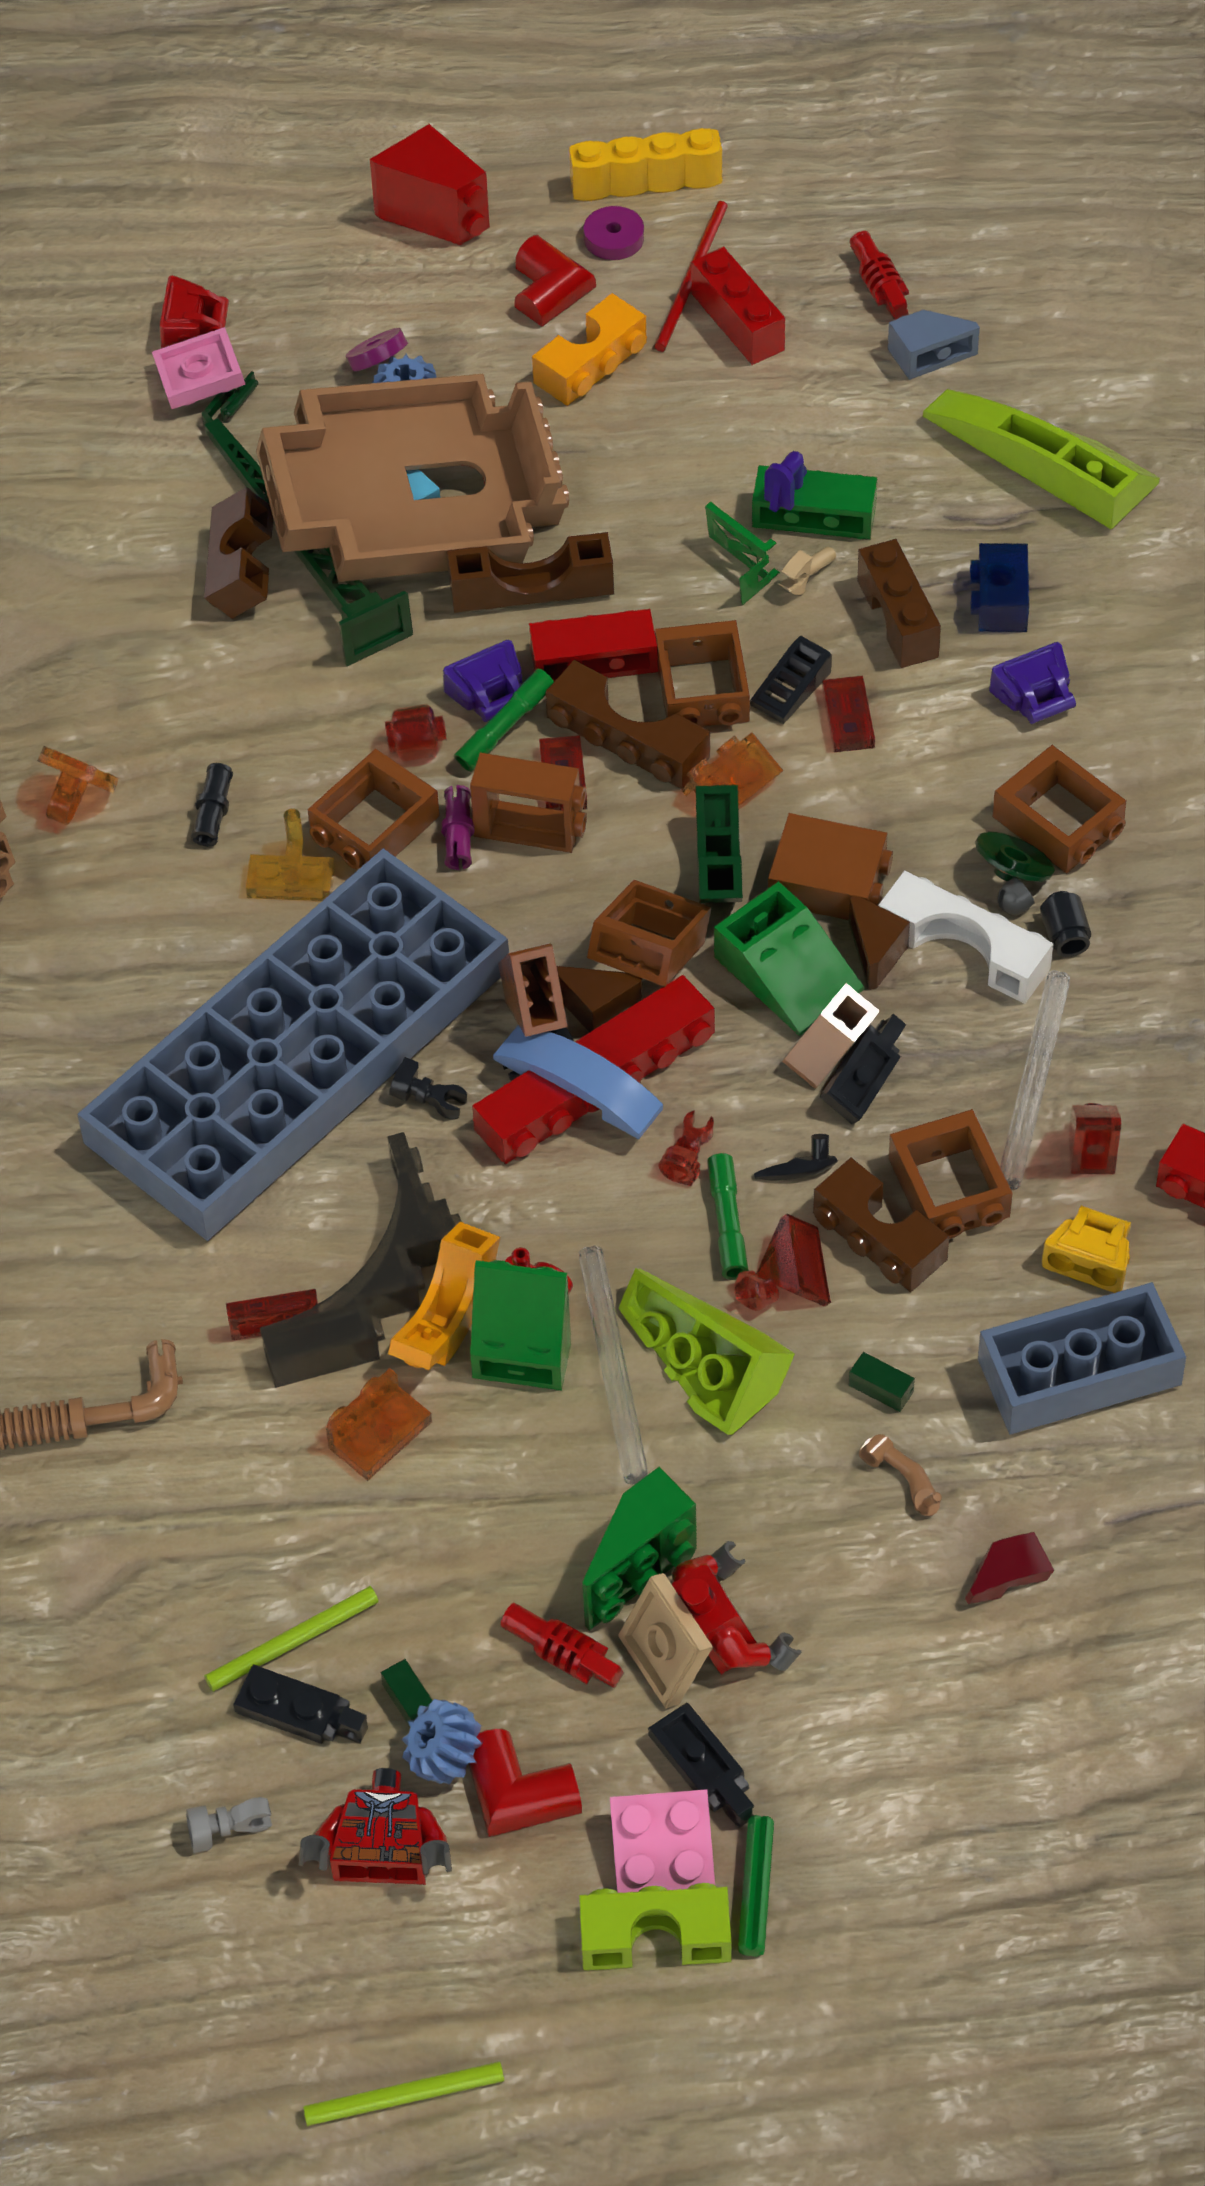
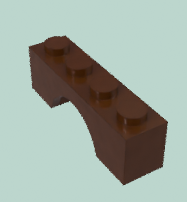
M608 532L569 536L563 546L553 555L530 563H514L503 560L493 554L488 546L447 551L454 613L614 594L613 558Z
M573 660L546 690L547 718L560 728H567L584 737L590 744L601 746L618 755L624 762L631 765L635 764L652 773L661 782L670 783L683 790L710 758L709 730L678 714L655 722H637L622 717L609 705L608 677L576 660Z

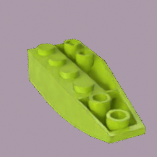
M947 389L923 411V417L1109 529H1113L1160 482V478L1094 439L1059 428L1013 407L979 396Z

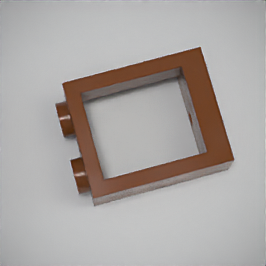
M736 620L655 629L658 673L666 718L678 714L701 727L750 722V694ZM723 660L729 661L734 692L675 698L670 666Z
M1051 745L995 790L993 818L1023 841L1043 852L1054 865L1067 874L1079 863L1085 864L1096 852V849L1105 841H1112L1120 835L1126 824L1124 819L1127 800L1054 745ZM1057 783L1096 812L1094 816L1069 836L1030 807L1031 804Z
M376 748L307 809L310 835L319 846L323 848L329 847L339 854L346 864L353 869H360L383 848L396 857L440 816L438 791ZM376 790L406 812L368 845L339 825L338 822L370 793Z
M480 752L470 784L474 837L572 853L576 837L582 838L584 836L587 823V813L582 812L586 787L580 786L579 768ZM499 794L563 804L564 811L500 801Z
M633 880L594 920L587 958L665 987L704 945L712 907ZM666 900L671 901L673 903V907H669L666 904ZM632 924H635V925L641 926V927H643V928L652 930V931H654V932L663 934V935H665V936L674 938V940H670V939H668V938H665V937L659 936V935H657V934L648 932V931H646V930L637 928V927H635V926H632Z
M973 1109L890 1134L888 1159L912 1211H919L949 1235V1239L957 1237L964 1231L980 1226H995L1010 1217L1013 1193ZM971 1149L990 1190L935 1207L917 1166Z

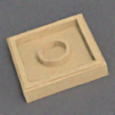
M664 1573L650 1577L618 1634V1637L666 1709L680 1704L713 1648Z

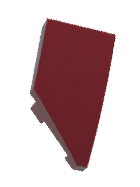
M1035 1532L1004 1538L991 1544L977 1568L973 1584L965 1597L968 1604L1000 1599L1009 1587L1043 1582L1049 1579L1054 1568Z

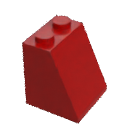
M430 124L370 158L374 212L379 219L458 245L464 244L490 228L486 171Z

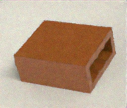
M789 813L768 877V888L779 881L807 906L811 913L849 920L850 897H862L876 905H879L881 902L884 884L879 883L881 875H889L893 860V851L887 850L888 833Z

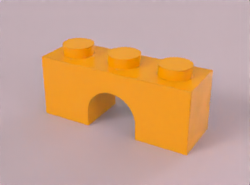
M613 293L586 313V338L589 343L574 344L558 335L532 356L533 383L566 406L579 396L587 394L594 384L604 376L613 373L619 364L632 354L638 353L647 343L646 315Z

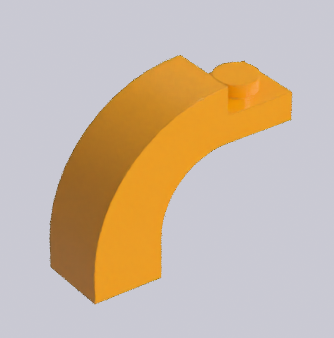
M459 1222L441 1239L435 1272L426 1296L414 1316L391 1338L389 1355L404 1360L406 1364L412 1367L430 1370L436 1363L445 1366L450 1361L472 1325L476 1260L485 1262L496 1260L500 1242L499 1236Z

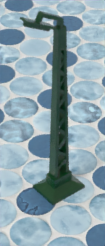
M251 371L244 379L246 385L226 393L217 394L202 412V419L206 434L243 484L270 504L258 463L218 418L215 420L211 418L220 407L223 422L237 412L258 386V380L255 379L254 372ZM329 548L317 549L321 554L313 553L314 549L294 551L342 615V620L339 621L344 662L347 667L413 635L409 597L406 591L383 600L376 591L370 593L360 580L345 581L346 584H338ZM322 569L331 570L328 577ZM345 599H347V600H356V601H354V602L348 604Z

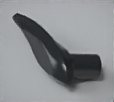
M814 1134L811 1136V1156L795 1157L787 1163L774 1165L755 1172V1179L790 1180L816 1175L829 1169L838 1162L835 1156L829 1155V1135Z

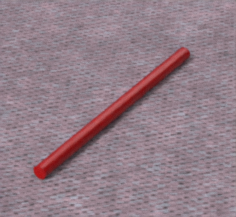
M717 202L692 261L708 253L728 208L726 202ZM691 264L656 341L655 349L657 351L664 352L690 295Z

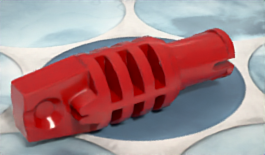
M861 231L854 234L850 239V247L860 262L859 274L878 307L885 305L894 320L909 315L907 301L904 297L909 294V290L890 257L878 250L869 232Z
M514 1602L507 1608L501 1619V1627L533 1645L536 1656L585 1684H588L591 1677H594L606 1685L615 1688L624 1674L619 1665L604 1657L609 1650L608 1647L559 1619L546 1621Z

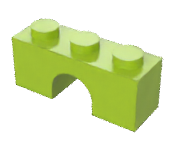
M698 1883L690 1886L688 1889L667 1890L662 1886H648L640 1889L639 1892L618 1893L613 1889H597L589 1895H579L583 1971L633 1968L632 1948L634 1942L644 1932L654 1929L667 1931L678 1940L681 1947L682 1965L731 1962L732 1942L728 1887H716L710 1883Z

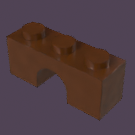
M248 487L214 505L211 512L204 599L231 619L267 600L270 568L252 556V553L259 545L272 538L273 514L270 504Z
M897 539L858 549L857 582L871 610L882 607L887 627L886 640L900 668L939 658L941 625Z
M850 1157L814 1189L813 1214L825 1229L834 1230L847 1240L849 1247L861 1257L866 1256L874 1262L890 1282L901 1284L911 1293L948 1260L949 1235L917 1210L898 1223H884L877 1220L873 1215L882 1208L883 1182Z

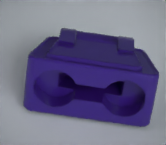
M511 640L502 641L447 665L443 669L445 694L466 710H474L481 716L484 722L490 721L500 711L522 683L520 662H518Z
M1054 642L995 665L992 668L989 686L990 693L1011 710L1020 711L1031 724L1076 707V700L1068 690L1070 684L1069 670L1062 645L1059 642Z

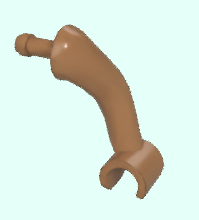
M882 1434L875 1435L862 1445L859 1450V1457L865 1463L872 1467H878L885 1460L907 1479L912 1501L917 1512L924 1516H932L938 1512L940 1501L942 1500L941 1494L935 1492L925 1470L920 1464L894 1448L892 1441Z

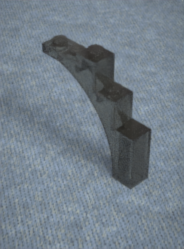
M404 1132L387 1136L390 1163L398 1184V1192L387 1230L369 1260L348 1283L316 1306L291 1318L260 1327L263 1350L275 1388L380 1360L378 1342L385 1340L380 1319L419 1309L418 1291L425 1289L421 1268L437 1264L441 1239L461 1222L458 1213L450 1214L445 1198L437 1201L434 1200L429 1182L421 1183L418 1174L424 1172L421 1156L417 1147L409 1148Z

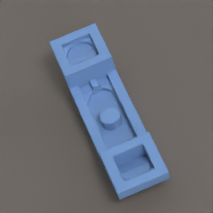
M517 1025L493 1054V1060L522 1075L530 1070L602 1110V1120L638 1140L663 1110V1104L649 1090L618 1066L592 1050L549 1031L525 1037L521 1028Z

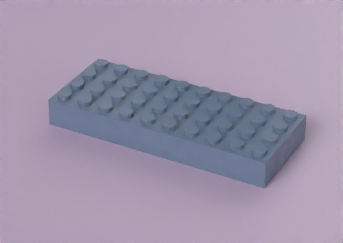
M383 848L82 1109L77 1115L83 1143L208 1241L397 1071L404 1057L411 1059L501 978L498 963L509 953L508 938Z

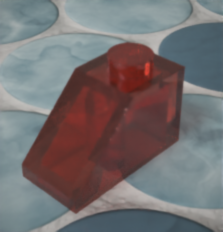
M1098 1103L1072 1105L1069 1124L1070 1174H1115L1121 1132V1116L1117 1106L1101 1105Z

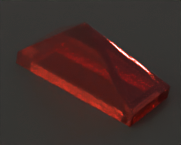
M789 1214L782 1216L755 1276L825 1307L831 1303L818 1227Z

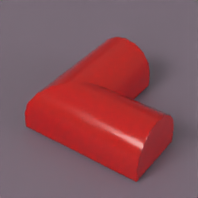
M533 235L528 238L517 252L516 269L534 281V283L515 296V308L541 327L596 287V279L592 273L539 235Z
M491 1729L478 1733L476 1738L483 1744L475 1749L473 1754L476 1763L468 1764L488 1837L582 1813L580 1793L571 1763L522 1775L509 1731L505 1729Z

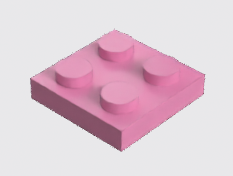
M225 327L152 352L171 409L191 405L198 400L219 393H226L234 388L246 385Z
M707 1789L610 1797L618 1893L639 1892L640 1889L648 1886H662L667 1890L688 1889L690 1886L698 1883L715 1885Z

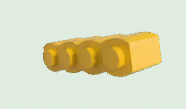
M699 128L683 134L662 132L650 135L644 139L639 137H621L607 143L584 141L569 147L570 182L573 198L580 201L600 200L610 195L630 197L647 191L666 193L683 187L709 188L722 183V146L719 131L715 129Z

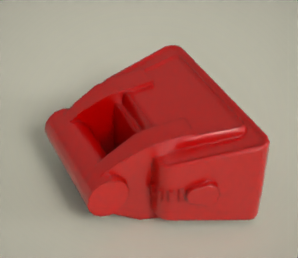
M174 275L169 276L160 320L161 349L224 328L229 300L224 296H218L204 289L200 285Z

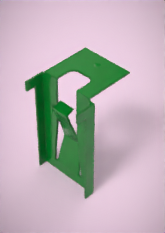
M709 502L705 506L709 537L750 568L748 572L739 578L741 603L744 605L780 573L775 568L770 572L763 569L769 563V555L766 552L777 543L772 539L764 543L715 504ZM716 522H718L722 527H724L740 542L727 537V535L723 532V530ZM744 553L755 556L757 559V563L751 560L749 557H747ZM758 575L763 578L761 581H758Z

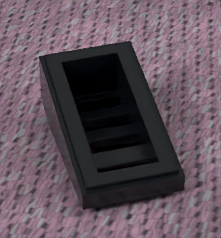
M799 636L790 645L751 698L750 706L784 724L831 674V653L805 637ZM795 670L801 673L802 675H804V678L797 675L793 671ZM784 682L785 684L791 686L795 690L793 691L785 687L784 685H782V683ZM774 693L786 700V702L782 704L770 696Z

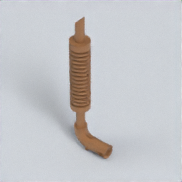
M161 1339L163 1355L161 1356L158 1353L157 1340L147 1345L146 1354L148 1356L151 1381L146 1382L147 1393L131 1396V1401L85 1408L83 1397L68 1399V1404H65V1400H59V1405H56L55 1401H51L49 1407H47L45 1402L41 1403V1408H38L37 1404H32V1409L25 1405L22 1411H20L19 1407H14L13 1412L10 1411V1408H4V1413H1L0 1410V1449L6 1450V1445L13 1449L16 1443H18L19 1447H24V1442H27L28 1446H33V1441L40 1445L43 1444V1439H46V1443H52V1438H55L56 1442H60L63 1436L66 1441L70 1440V1435H73L74 1439L88 1437V1426L130 1419H134L135 1423H141L158 1418L170 1409L177 1398L178 1385L183 1384L182 1376L178 1377L175 1344L170 1340Z

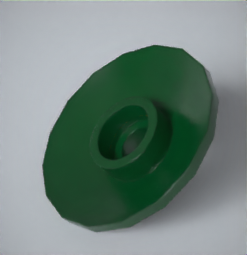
M989 831L980 833L975 841L977 851L989 864L995 867L994 873L1007 882L1013 877L1021 880L1042 882L1050 880L1055 871L1053 863L1043 852L1017 837Z

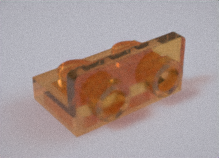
M751 732L741 741L736 736H733L716 750L720 757L710 764L704 759L686 774L690 781L681 791L687 796L692 791L696 793V786L738 785L739 807L780 775L783 769L753 732Z
M389 1368L380 1377L371 1378L363 1386L360 1395L347 1407H339L330 1416L326 1425L328 1446L333 1453L369 1481L432 1423V1415L430 1411L399 1387L397 1373Z

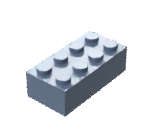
M1151 1282L980 1331L978 1361L1008 1433L1011 1435L1180 1386L1183 1381L1186 1355L1155 1286Z

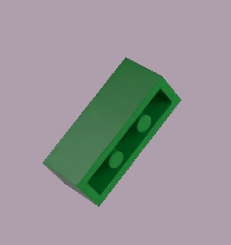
M758 466L752 498L753 528L871 540L877 503L878 477L807 470L803 486L795 490L794 507L791 511L780 507L777 512L769 510L770 502L764 499L765 471L769 466Z

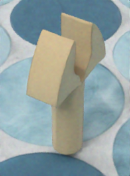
M827 546L812 556L799 550L781 571L789 577L780 582L779 585L795 595L804 594L809 576L836 559L835 550Z

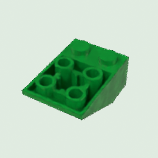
M779 881L714 926V958L798 1036H801L810 1028L845 984H848L857 993L864 990L861 981L808 907Z
M476 1260L470 1348L472 1378L562 1391L571 1348L567 1272H559L545 1266L537 1268L515 1266L501 1260L491 1262Z
M660 1466L623 1493L582 1581L585 1627L589 1631L600 1622L608 1623L622 1611L625 1603L637 1594L641 1595L651 1576L665 1574L671 1568L690 1560L697 1549L696 1503Z

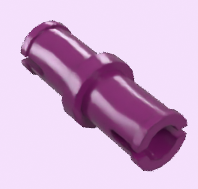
M456 785L457 797H454L452 786L444 791L445 819L441 822V832L445 837V865L450 869L459 870V858H462L463 869L470 867L472 864L470 837L474 834V824L470 818L471 791L465 786Z

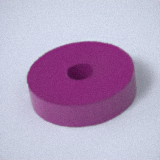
M622 206L603 207L592 212L584 222L585 246L593 255L606 260L625 259L637 253L644 243L643 220L635 211Z
M401 328L390 329L369 338L351 349L346 354V359L352 371H360L395 355L405 348L408 342Z

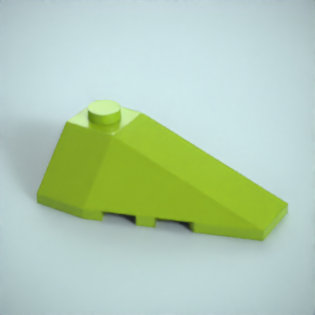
M635 1268L618 1308L646 1347L653 1348L667 1366L664 1371L671 1381H678L689 1396L687 1402L693 1411L727 1435H733L778 1395L795 1353L765 1333L639 1268Z

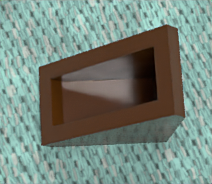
M853 896L850 897L849 925L868 990L877 989L909 946L910 922L862 897Z
M557 966L563 1004L589 1032L643 1000V978L626 972Z

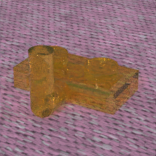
M288 809L283 814L287 839L285 856L250 854L246 882L247 898L323 901L332 893L335 872L334 857L302 856L304 840L300 812L297 809Z

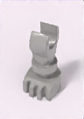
M262 1797L252 1798L232 1807L229 1811H227L226 1806L216 1808V1813L209 1815L205 1805L186 1809L187 1826L193 1853L210 1850L212 1848L213 1833L219 1832L220 1837L231 1835L230 1830L254 1833L270 1828L272 1824L268 1799Z

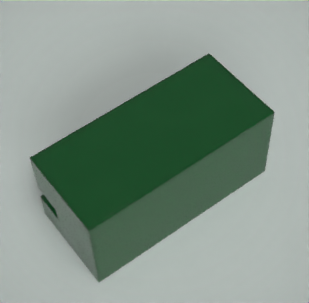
M862 1352L849 1371L850 1387L901 1412L914 1393V1377L865 1352Z
M406 1659L381 1671L383 1687L409 1725V1720L417 1719L419 1706L428 1707L433 1700Z

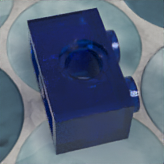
M979 543L978 560H970V584L978 585V591L971 590L970 614L978 615V632H1027L1029 617L1028 544Z

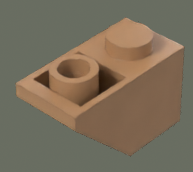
M845 984L782 1062L816 1089L880 1011L848 984Z

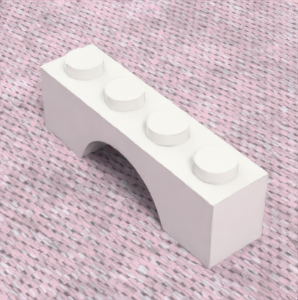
M904 870L878 905L910 922L909 947L913 949L935 939H955L976 948L985 958L989 968L988 986L1026 1004L1051 969L1052 942L1046 940L1037 932H1029L1009 922L1000 914L991 913L972 904L963 896L954 895L935 886L927 878L917 877Z

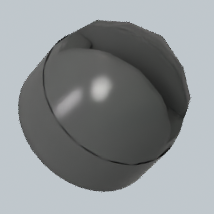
M1015 877L1005 883L998 892L997 901L999 907L1010 915H1019L1035 904L1029 890Z

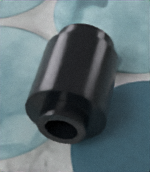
M1058 891L1048 896L1040 907V913L1048 940L1053 943V949L1057 951L1058 955L1063 957H1072L1083 953L1090 946L1091 930L1080 896L1067 891Z

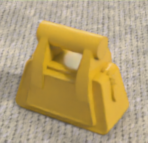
M1081 1205L1074 1220L1066 1219L1045 1240L1042 1267L1113 1293L1122 1291L1127 1264H1129L1130 1260L1129 1241L1126 1238L1130 1231L1131 1222Z

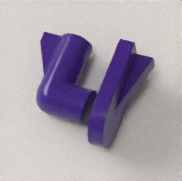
M790 452L781 464L772 463L765 471L764 499L770 502L769 510L777 512L780 507L791 511L794 507L795 490L803 486L804 476L807 474L804 458L800 452Z

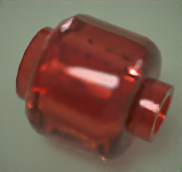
M427 704L396 709L392 712L391 720L385 721L390 753H397L398 757L403 761L437 756L440 750V741L447 740L443 715L435 717L433 709Z

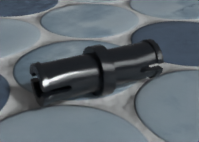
M211 763L208 765L203 792L197 796L195 803L198 813L191 838H193V842L205 847L217 844L222 817L227 814L229 809L227 795L234 773L231 772V767L222 763Z

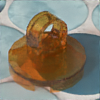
M43 746L37 760L61 772L50 798L46 816L63 825H68L72 821L88 784L114 793L120 779L46 746Z

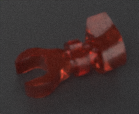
M695 1110L686 1114L683 1120L682 1137L677 1138L674 1146L666 1149L658 1164L660 1172L667 1179L688 1186H692L700 1174L701 1164L698 1162L700 1146L712 1139L714 1131L712 1116L705 1127H693Z

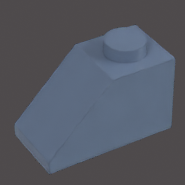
M923 309L889 322L888 351L907 378L911 380L978 355L980 327L974 321Z

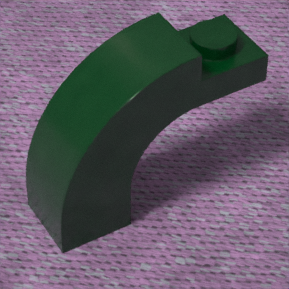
M738 785L696 786L699 903L742 902Z

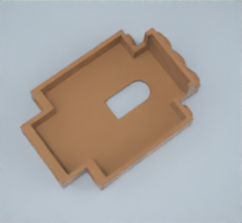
M484 374L304 389L299 391L294 409L297 425L262 428L256 448L282 552L329 548L338 582L449 571L448 550L488 546L493 554L503 560L523 563L529 547L533 545L534 535L532 527L559 525L565 508L569 506V492L567 486L562 484V469L556 451H553V439L547 418H543L542 400L540 397L535 396L531 381L516 383L509 404L506 406H495L494 392L492 389L487 388ZM462 465L476 469L484 479V488L476 494L414 500L406 471Z

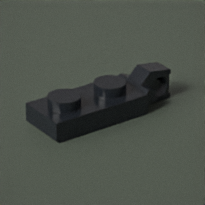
M892 1014L886 1020H881L876 1028L870 1025L861 1033L820 1095L821 1099L850 1124H854L862 1119L901 1057L898 1054L900 1050L894 1043L906 1024L895 1014Z
M254 1664L233 1704L235 1712L239 1715L320 1744L324 1740L333 1742L336 1735L361 1744L368 1729L367 1715L349 1708L350 1701L340 1697V1695Z
M686 1702L648 1727V1736L691 1789H707L709 1808L713 1812L723 1808L725 1814L738 1828L746 1824L751 1816H754L752 1810L754 1804L744 1793L749 1789V1784L744 1778V1770L689 1703Z

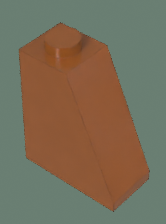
M552 944L508 953L498 963L505 1001L525 1037L568 1027Z

